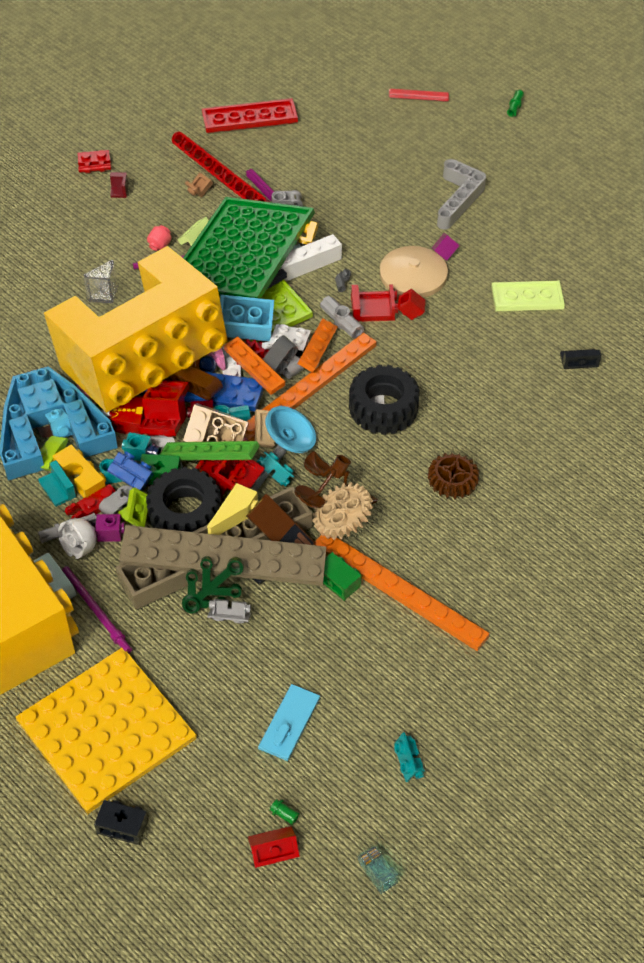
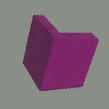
M443 233L432 246V249L443 259L448 260L460 245L446 233Z

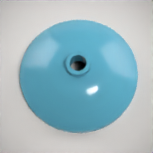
M277 406L272 408L266 415L265 424L267 431L274 442L283 449L294 453H305L315 445V430L309 420L300 412L290 407Z

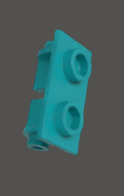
M264 452L267 456L265 458L261 456L257 463L264 467V471L268 474L274 469L276 472L272 475V478L281 486L284 485L286 487L290 482L288 478L290 476L294 478L292 475L294 471L286 464L281 466L277 462L279 458L272 452L269 454Z
M403 732L395 741L394 750L398 756L400 770L404 775L405 782H408L413 776L416 779L424 777L425 769L421 758H413V756L419 755L415 739L412 736H406L405 732Z

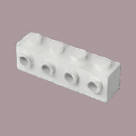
M332 234L292 250L280 268L287 272V278L284 280L289 281L340 260L342 244Z

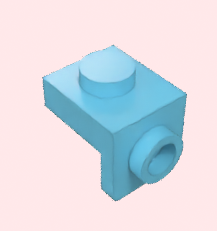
M62 408L54 409L45 414L53 436L65 438L72 435L68 416Z

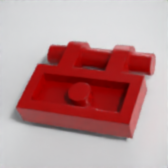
M109 150L77 153L79 173L85 172L88 174L92 171L105 172V170H111Z

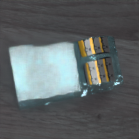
M375 846L370 847L357 856L366 875L380 894L398 883L397 871L390 867Z

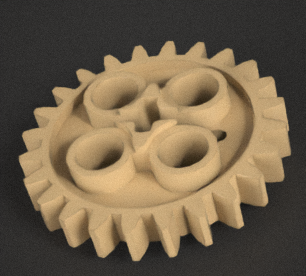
M352 482L346 486L343 483L341 488L335 486V491L329 489V495H322L325 499V504L321 508H314L316 512L312 514L314 517L312 521L318 532L322 536L325 535L327 539L332 537L335 540L337 536L342 539L344 534L350 537L351 531L357 533L356 528H363L362 522H368L366 516L372 515L370 509L373 508L371 504L373 500L364 486L360 487L358 483L353 485Z

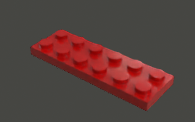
M293 98L202 108L206 133L298 122Z

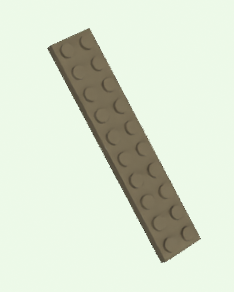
M125 525L119 558L120 565L186 572L190 569H195L198 573H202L201 559L209 556L213 559L211 574L218 575L227 567L228 561L231 558L238 557L243 560L244 568L241 574L231 575L233 577L323 586L326 546ZM208 561L203 562L206 566L210 565ZM234 562L232 565L238 567L239 563Z

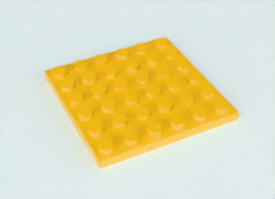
M120 648L15 717L19 725L87 814L101 806L104 800L108 801L197 739L193 730L123 648Z

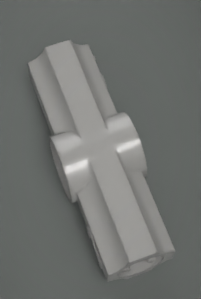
M330 296L325 297L320 303V307L334 320V325L338 326L337 328L343 329L352 338L356 339L364 332V327L350 314V309L347 306L340 305Z

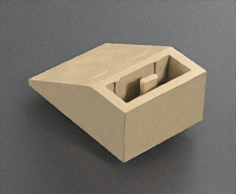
M197 403L193 407L183 441H243L248 422Z

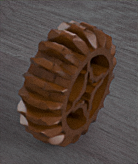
M451 452L450 455L444 453L442 457L437 456L436 460L432 461L428 468L427 478L430 487H433V491H439V496L446 495L447 499L449 496H452L454 500L459 496L463 499L464 494L469 496L476 489L479 482V471L473 459L468 460L467 455L462 457L460 453L454 455Z

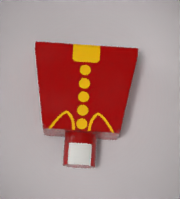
M143 397L132 398L127 404L119 405L107 413L102 410V413L112 422L115 432L140 434L139 427L145 419L142 403Z

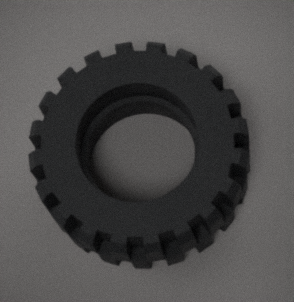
M377 365L375 368L369 367L366 371L363 370L358 376L354 377L350 385V415L357 425L361 424V428L364 430L368 429L371 433L376 434L378 432L381 435H386V433L395 434L398 430L406 429L416 419L419 408V386L408 372H403L399 367L393 368L392 365H387V367ZM378 395H387L398 401L391 404H380L372 401L371 398Z
M182 467L179 470L176 468L171 469L169 473L164 472L161 474L160 479L156 478L153 481V486L151 485L148 489L146 503L153 528L193 532L210 523L221 507L222 499L219 485L216 484V480L213 477H209V474L205 471L199 472L197 468L192 467V469H188V467ZM181 497H193L202 502L197 509L189 513H175L168 509V506L174 500Z

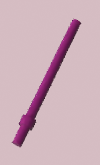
M68 566L63 567V573L111 634L110 638L129 654L132 648L125 640V635L121 630L116 629Z

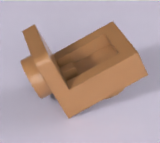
M201 173L196 176L192 183L185 182V185L188 187L187 191L193 196L198 195L201 198L213 184L211 179Z

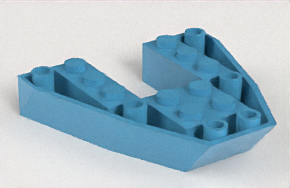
M49 366L12 377L3 410L0 456L8 480L44 470L40 468L44 463L32 429L49 424L45 414L54 409L62 408L67 414L77 448L83 453L84 458L118 448L116 434L110 420L74 384Z

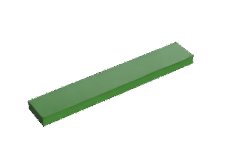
M257 441L167 442L159 455L180 456V460H252L260 445Z

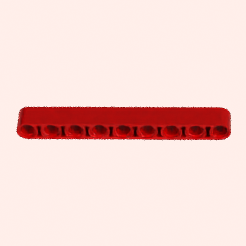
M180 131L173 134L172 143L242 199L270 202Z

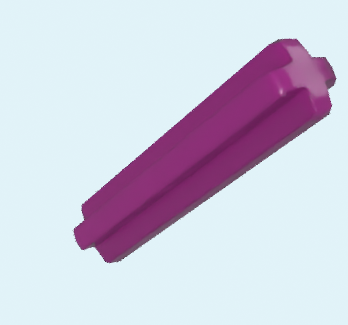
M253 169L247 170L246 176L272 201V193L275 191Z

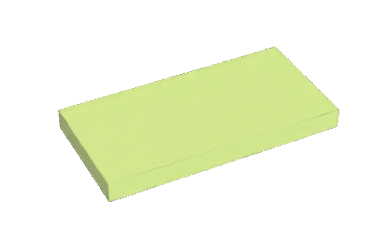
M560 281L493 282L491 285L495 311L564 309L565 306Z

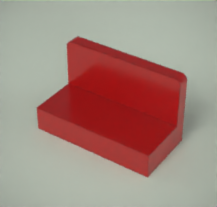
M291 826L247 837L255 868L300 857L296 835Z

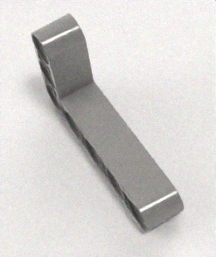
M448 159L444 162L443 178L460 187L438 210L437 226L440 229H449L485 190L486 174L454 159Z

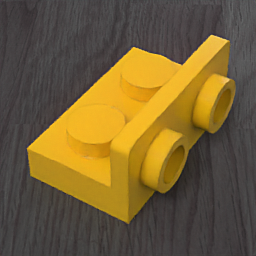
M310 221V224L306 225L304 231L307 235H301L298 242L306 245L314 242L319 222Z

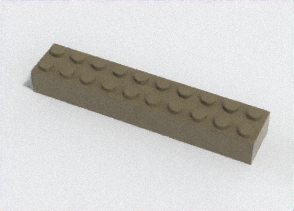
M293 486L270 496L303 531L312 528V512L295 495ZM249 519L220 534L223 536L269 540ZM208 525L193 532L208 534ZM130 565L116 566L118 581L135 610L188 586L186 571ZM199 573L198 580L202 579V573ZM189 574L190 578L196 577L194 574Z

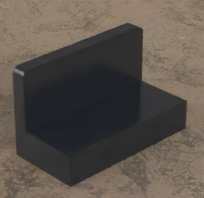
M595 349L561 351L560 358L563 369L599 367L601 351Z

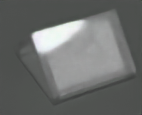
M110 260L83 275L87 300L89 302L114 303L118 285L114 261Z

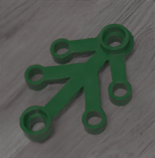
M209 556L203 557L200 563L202 568V589L197 594L196 581L198 580L199 573L195 569L187 571L188 594L182 599V607L187 613L193 614L201 608H209L210 600H204L208 595H219L220 597L216 599L227 600L222 596L238 598L241 595L242 588L238 584H233L230 587H218L229 576H236L243 572L244 562L238 557L231 558L228 561L227 567L212 581L211 568L213 566V559ZM208 561L210 565L206 566L203 562ZM237 562L239 566L235 567L232 563ZM189 574H194L196 577L190 578ZM233 589H238L239 592H238V593H234V592H232V590H233ZM189 601H194L196 604L192 605Z

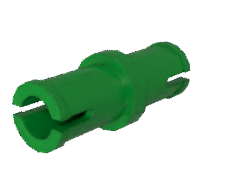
M516 90L509 102L510 106L507 110V115L510 117H515L522 105L521 101L524 97L522 90Z

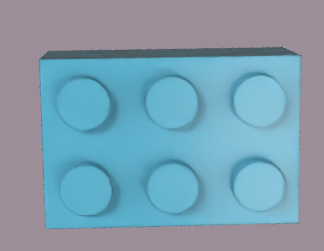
M221 295L220 303L227 337L270 341L274 300Z

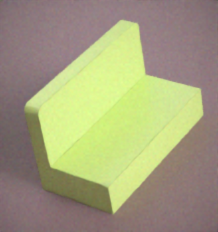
M207 217L198 220L177 239L182 245L189 242L192 246L208 223Z

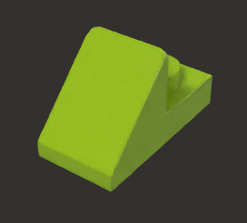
M135 487L129 491L127 507L120 510L118 514L135 526L145 527L147 516L146 496L148 494Z

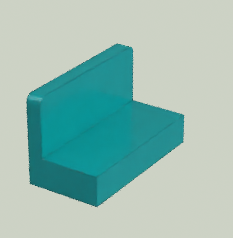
M55 460L49 463L51 473L39 478L38 481L54 506L57 507L76 498L74 485Z

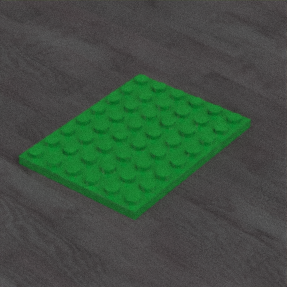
M225 197L183 259L218 287L219 296L229 295L261 299L302 235L306 225L314 216V208Z

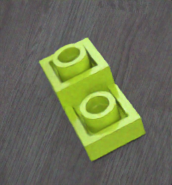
M51 436L40 450L44 463L40 468L51 471L49 463L53 462L52 456L66 448L69 439Z

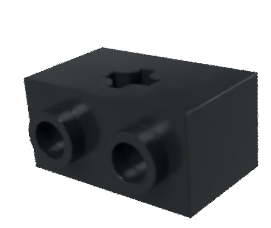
M104 800L94 823L96 833L140 845L148 824L147 811L138 806H125L116 800L111 802Z

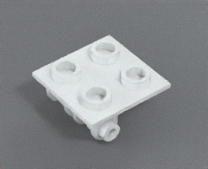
M276 324L269 344L273 345L279 337L285 335L298 347V350L304 351L305 346L309 343L308 338L311 330Z

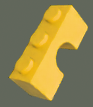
M69 445L52 456L53 461L56 460L67 477L75 474L80 475L74 481L76 491L83 498H87L105 487V476L95 470L93 463L87 461L79 449L76 450L72 445Z

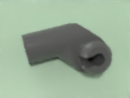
M344 269L335 277L339 292L346 290L345 283L351 276V271L348 269Z

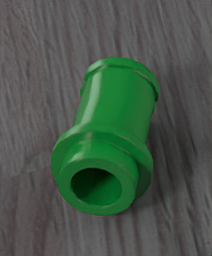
M276 799L270 807L273 816H279L290 823V825H294L300 813L285 805L284 800L279 801Z

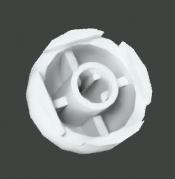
M72 518L60 524L58 532L62 531L63 535L59 540L64 551L70 557L74 555L75 559H78L93 550L96 545L95 528L88 521L81 518Z

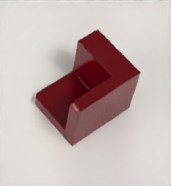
M111 172L110 197L127 198V172Z

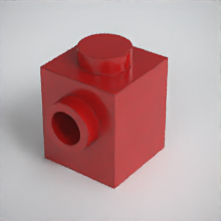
M411 288L399 296L398 309L403 315L413 320L425 313V299Z

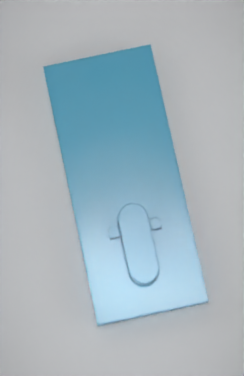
M291 684L258 749L288 761L320 700V695Z

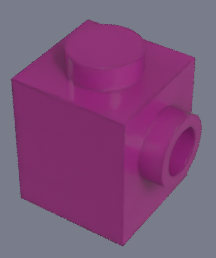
M97 514L95 526L97 542H121V536L125 530V522H122L121 515Z

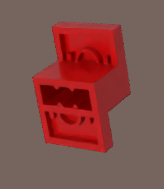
M162 381L158 386L148 388L142 398L145 419L139 427L140 434H147L149 436L165 435L167 437L177 435L187 417L184 397L189 390V382Z
M200 460L195 467L199 469V472L205 471L209 474V477L211 476L216 480V484L220 488L221 497L227 489L232 491L236 483L251 489L265 469L254 460Z

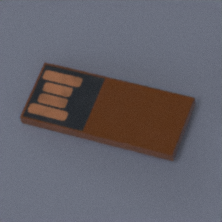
M265 494L246 515L270 541L307 545L315 544L268 494Z

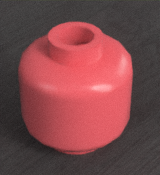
M162 225L155 226L147 236L149 247L154 251L168 246L172 240L170 230Z

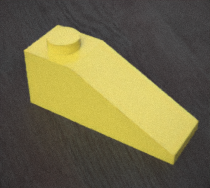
M236 483L208 524V534L220 535L248 519L246 515L259 502L258 492Z

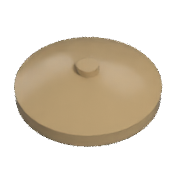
M404 246L394 249L383 258L380 264V279L383 285L389 290V284H393V290L397 291L399 296L412 288L422 298L428 297L440 291L447 280L448 268L446 262L438 253L425 247Z

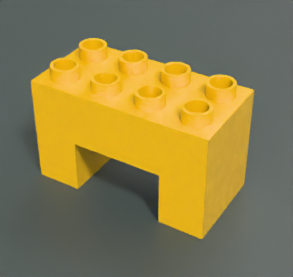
M168 246L138 262L144 293L98 317L76 296L44 312L60 368L106 413L119 405L127 404L136 395L150 387L158 386L167 377L181 369H187L193 362L210 352L218 351L224 344L228 343L218 287Z
M4 504L0 505V695L75 654L71 637L79 633L78 627L70 615V612L74 611L69 597L62 588L54 592L49 584L53 582V577L47 565L42 559L34 563L29 556L33 553V548L23 531L14 534L10 528L14 526V521Z

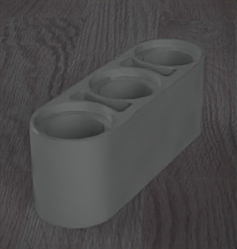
M283 335L275 341L263 358V361L280 376L297 353L298 347Z

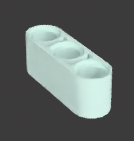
M49 553L33 560L35 563L42 559L47 565L53 577V582L49 584L54 592L62 588L69 599L76 596L73 585Z

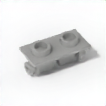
M210 600V611L207 618H213L216 621L233 620L235 623L249 621L251 605L247 604V602L232 601V608H229V600Z

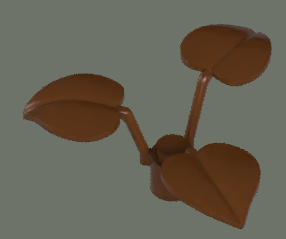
M313 451L306 457L304 467L313 475H322L327 478L317 492L308 486L299 485L294 490L295 495L304 504L312 508L323 507L325 499L319 496V494L332 476L335 478L344 476L343 483L346 486L349 485L347 484V479L350 472L347 469L351 461L343 455H337L333 464L329 466ZM371 496L373 500L371 504H374L379 500Z

